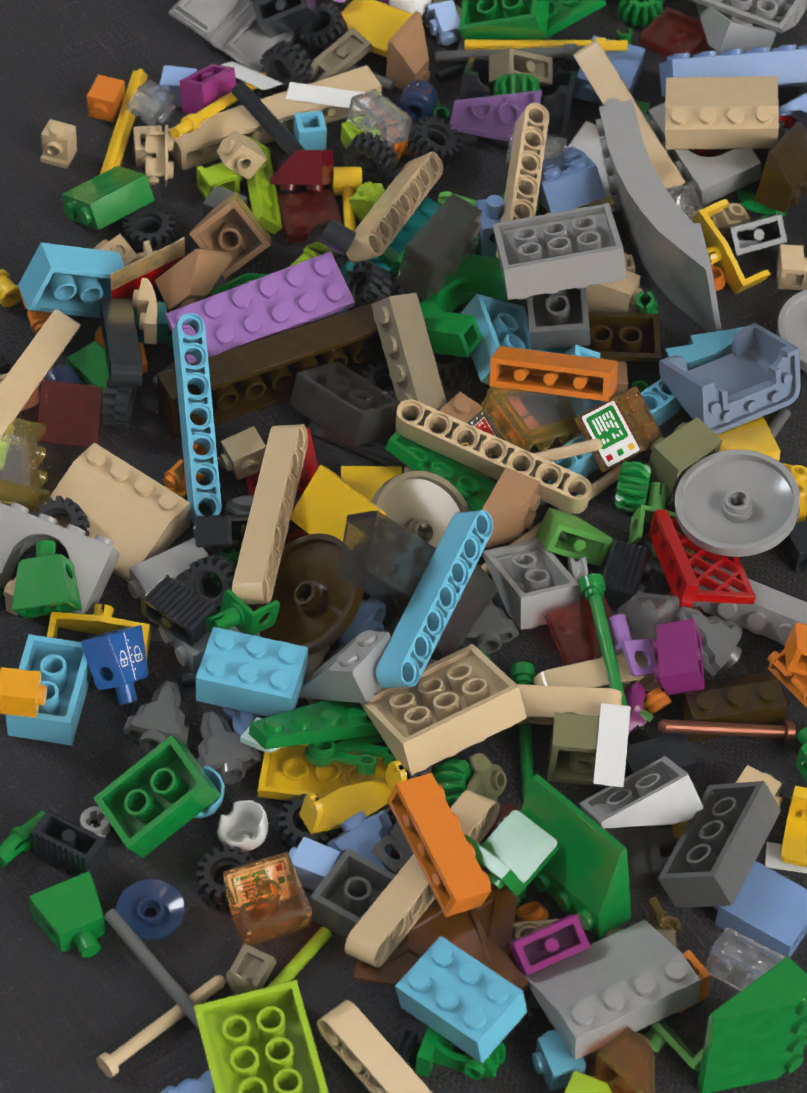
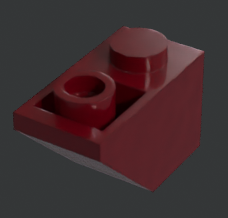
M296 150L270 178V184H280V190H297V185H306V190H323V185L333 184V150Z

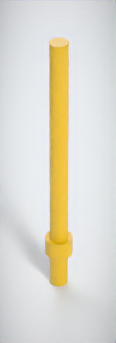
M595 37L605 53L606 51H628V40H606L604 37ZM465 39V50L564 47L565 44L576 43V46H587L594 40Z
M245 82L252 91L258 88ZM231 91L199 112L188 114L181 119L178 125L170 130L171 136L179 138L185 133L194 132L200 127L201 123L238 99Z

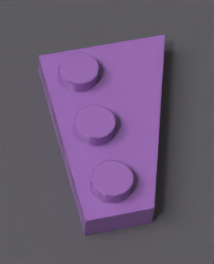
M542 90L455 100L450 120L452 127L450 129L513 143L516 121L529 104H540Z

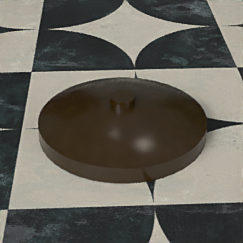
M319 533L302 536L284 546L270 601L271 603L277 600L280 603L276 623L261 631L260 637L308 647V655L320 652L333 644L350 626L358 612L363 597L364 572L361 561L355 551L340 539L332 535ZM252 604V611H256L267 604ZM270 612L261 618L259 624L268 618Z

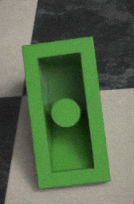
M548 508L536 533L546 551L579 560L580 557H585L587 563L600 567L613 542L612 537L579 517L552 508Z

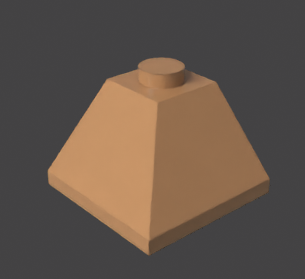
M415 11L388 41L386 78L395 81L394 86L402 90L413 80L428 82L430 77V71H428L429 56L421 13Z
M195 249L158 277L155 282L168 310L174 311L207 297L231 261V254Z

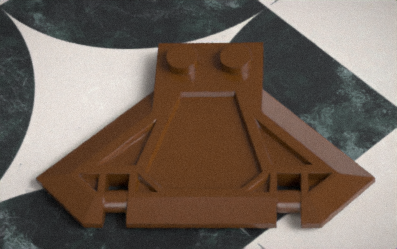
M490 883L492 890L482 906L445 917L435 898L397 946L398 949L393 951L381 967L377 968L357 959L354 980L396 986L436 940L442 936L521 989L523 993L527 992L530 982L508 957L510 947L507 942H510L512 938L518 897L504 886L499 890Z

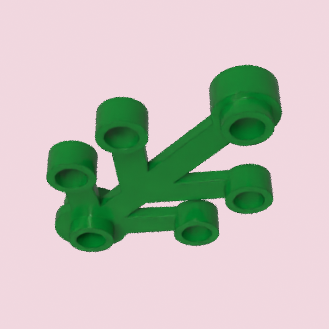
M379 732L378 735L343 739V741L334 743L338 740L311 743L306 746L304 751L305 758L315 766L325 767L333 762L356 766L357 772L363 775H372L376 772L377 759L374 756L383 758V762L387 766L390 762L396 760L389 747L374 745L385 742ZM347 752H354V753L365 754V755L359 756V755L350 754V753H347Z

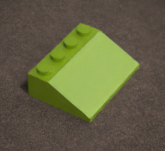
M297 980L194 1006L216 1093H329Z

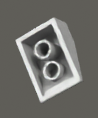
M696 2L708 44L717 51L718 56H720L721 52H727V50L743 49V54H746L747 50H753V48L770 47L771 50L776 36L775 31Z
M540 539L483 551L484 560L506 611L520 630L533 629L539 625L562 622L569 618L578 617L579 584L552 552L546 551Z
M363 631L330 653L323 660L322 664L316 668L314 673L303 682L299 698L368 703L382 688L376 678V668L391 639L389 632Z
M666 756L624 778V788L609 786L579 803L581 808L602 828L676 824L692 819L696 812L704 808L689 774Z

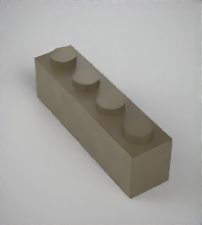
M417 293L389 296L372 304L374 320L377 324L398 405L404 400L412 399L439 411L447 404ZM405 417L404 419H412L413 417Z

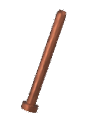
M665 719L658 723V729L663 733L779 738L781 743H792L796 733L794 722L786 720L781 721L780 725Z

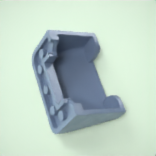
M756 323L743 327L735 334L732 341L731 354L689 371L687 362L680 356L674 355L659 361L662 381L692 420L698 417L716 435L794 403L800 393L799 348Z

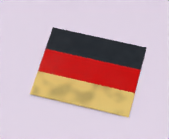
M185 239L174 242L111 273V298H131L132 302L134 290L140 289L142 278H148L155 292L156 301L163 299L155 280L185 257Z

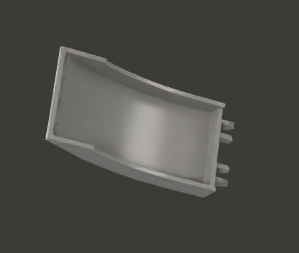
M610 98L605 101L604 106L599 107L601 119L596 120L599 137L605 136L599 139L604 155L603 159L610 191L612 194H616L612 195L615 212L621 211L625 228L637 255L655 283L670 301L707 332L722 331L713 272L701 224H694L662 184L644 146L633 100L620 102L617 98Z

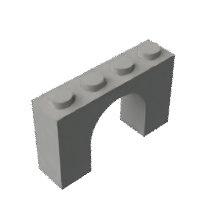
M665 103L649 109L648 115L649 124L665 148ZM665 149L685 180L690 196L697 198L701 206L761 179V162L752 149H733L716 157L698 156L688 149Z
M12 502L11 506L0 503V586L2 589L9 582L22 554L30 547L36 545L38 541L51 540L66 548L69 560L72 561L75 569L82 610L66 613L93 615L94 605L99 603L120 556L113 547L114 542L99 535H96L95 539L87 537L84 530L68 524L67 528L59 526L56 519L46 514L40 513L39 517L28 514L30 510L20 504Z
M194 538L130 567V581L127 583L128 589L134 599L139 598L141 601V598L166 574L170 578H174V580L186 579L187 576L183 574L185 570L190 569L189 565L209 555L203 547L197 548ZM211 573L204 577L203 582L211 578ZM159 626L161 637L166 643L170 642L179 663L182 666L186 665L191 672L198 671L211 633L207 631L191 647ZM235 626L228 629L231 631L242 633ZM260 632L255 634L254 636L260 637Z

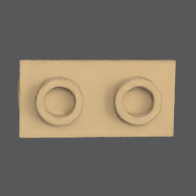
M165 125V132H159L158 127H149L148 132L145 133L146 154H156V158H146V175L150 185H158L159 180H164V187H167L168 178L173 179L174 164L173 161H168V151H173L174 138L171 134H168V125Z

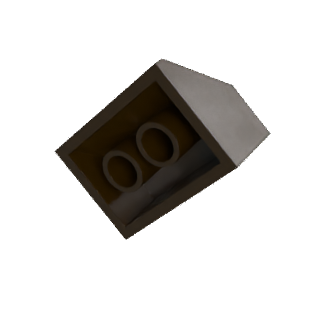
M798 121L769 151L754 200L782 213H786L792 205L796 206L802 194H807V131L803 123Z
M588 311L591 345L581 347L599 352L600 359L659 362L661 360L659 314Z
M765 672L705 681V689L673 695L681 719L686 721L780 725L781 721L784 720L788 706L779 680ZM687 734L689 742L726 737V735Z

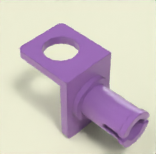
M625 614L614 615L607 619L614 643L615 655L625 654L631 676L654 675V665H657L650 640H632ZM635 652H640L646 657L648 663L646 668L638 666L635 662Z

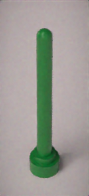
M588 574L578 581L580 592L590 602L610 689L621 691L622 706H628L602 601L604 591L606 590L604 578L601 574Z
M518 662L511 665L510 679L516 684L533 685L535 677V666L533 664ZM518 724L521 794L523 801L534 776L531 724Z

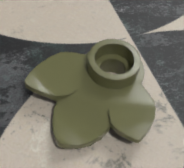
M482 753L470 756V764L474 775L465 791L469 790L497 802L498 797L506 787L507 778L499 765L491 764L487 756Z

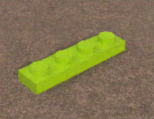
M248 136L247 138L259 144L267 158L250 180L247 179L252 213L267 231L275 235L282 229L276 187L275 184H270V178L273 176L270 151L268 147Z

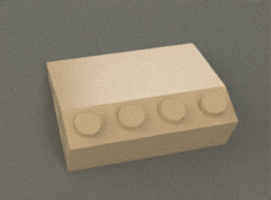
M777 76L666 78L665 149L773 148L778 143L779 105Z
M93 443L72 463L50 495L53 501L56 500V496H61L64 500L68 497L80 506L90 524V527L87 528L89 531L88 537L95 539L96 535H99L114 542L113 547L120 556L113 572L128 582L130 581V567L164 552L190 527V502L96 443ZM66 516L54 518L57 520V525L67 528L68 524H70V520Z
M473 644L426 666L415 686L402 688L382 687L368 703H360L396 760L400 761L401 765L411 775L424 771L429 766L447 757H452L459 751L475 743H480L487 737L510 728L527 718L519 686Z

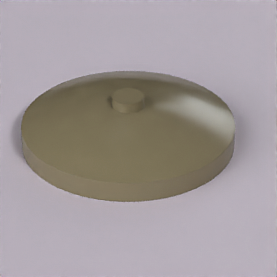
M409 471L389 479L377 490L371 502L386 512V515L368 542L371 554L384 576L396 587L410 594H414L452 517L456 513L471 511L464 497L449 481L427 471Z

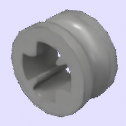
M580 557L578 561H575L574 558H568V572L577 582L583 576L588 575L585 557Z
M89 807L83 811L80 817L81 827L103 838L107 837L110 833L111 825L100 807ZM97 820L98 823L101 822V826L93 827V824L90 825V821Z

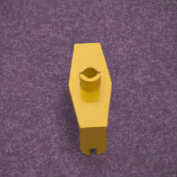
M724 199L699 210L691 220L694 224H701L711 265L714 264L723 270L726 282L732 291L738 294L766 280L771 274L767 269L747 279L744 278L729 244L710 219L711 216L727 208L726 206L729 205L727 199Z
M95 604L93 615L51 612L47 637L57 638L58 628L101 635L113 630L141 625L147 660L151 637L150 624L112 618L114 608L106 604L104 612L101 609L102 604Z
M395 760L388 764L384 778L340 787L317 802L315 800L317 798L315 793L306 795L299 815L311 835L341 828L340 823L362 810L368 818L389 806L387 799L396 783L407 780L405 769H399L400 761Z

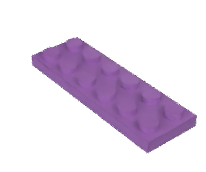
M330 251L166 313V320L173 333L175 325L184 314L194 313L200 316L205 324L208 357L347 310L354 307L355 301ZM182 326L185 334L189 336L195 335V331L191 326ZM188 354L184 356L188 364L197 361L193 355Z

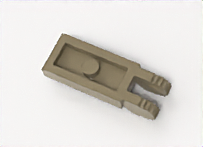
M351 28L309 65L313 69L310 72L312 77L309 79V82L317 77L319 71L323 74L316 81L344 73L372 50V44L354 28Z

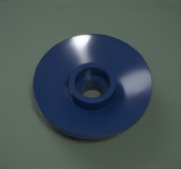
M145 879L131 884L121 893L117 901L116 911L141 940H159L171 935L179 928L185 915V903L181 893L170 883L158 879ZM149 913L157 915L155 917H146Z

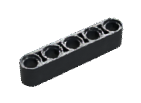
M329 218L315 225L304 247L307 246L321 255L331 251L334 259L346 254L356 236V232Z
M101 298L100 324L110 386H142V360L131 298Z

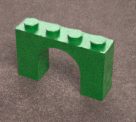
M460 254L420 303L433 353L469 357L481 342L483 337L474 315L451 312L463 303L471 301L476 294L499 300H508L499 257Z

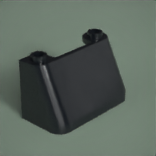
M470 56L463 72L460 100L494 96L495 83L489 82V59ZM558 70L552 74V85H549L548 89L540 88L542 90L540 104L549 113L547 141L560 140L567 131L578 72Z

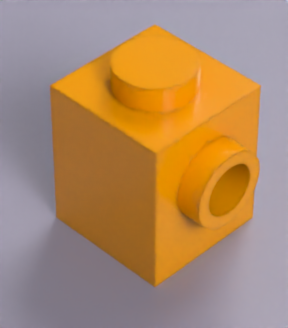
M1 667L0 714L37 718L39 705H45L47 697V686L42 685L41 672Z

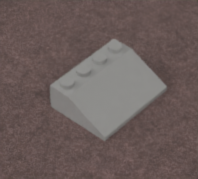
M691 0L779 33H783L796 26L807 8V0Z
M609 203L492 224L508 300L525 299L532 295L544 293L554 294L560 290L582 289L589 285L614 283L621 279H627L624 250Z
M646 920L591 944L590 948L530 975H524L530 982V990L575 1060L697 1003L699 997L700 979L684 955Z

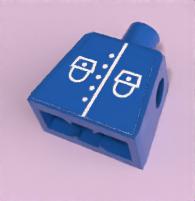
M141 625L113 630L81 641L96 687L99 690L114 688L118 705L137 701L133 682L148 676Z

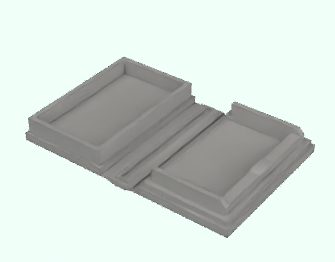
M179 0L168 13L209 41L213 46L222 50L245 67L261 73L260 68L264 66L260 64L264 52L282 40L294 42L299 37L296 32L297 28L270 38L259 27L253 2L250 0Z

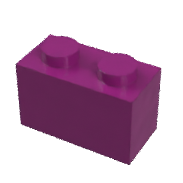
M211 64L180 80L182 112L195 114L231 92L236 85L235 68Z
M688 619L656 625L657 638L652 639L654 655L658 658V665H654L656 683L663 685L667 696L705 689L702 639L695 620Z
M568 915L507 942L518 969L523 975H530L591 947L577 915Z

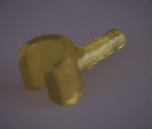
M656 897L651 898L649 902L660 923L658 930H666L664 926H670L675 930L677 936L681 927L679 920L674 916H667Z

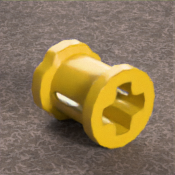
M0 269V304L5 308H10L21 301V291L19 286L10 280V274L5 269Z

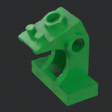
M428 1026L417 1055L415 1073L429 1077L433 1064L436 1063L463 1072L472 1079L480 1080L483 1077L495 1078L499 1065L505 1060L506 1047L501 1041L487 1059L481 1063L471 1055L453 1052L455 1044L447 1042L442 1035Z

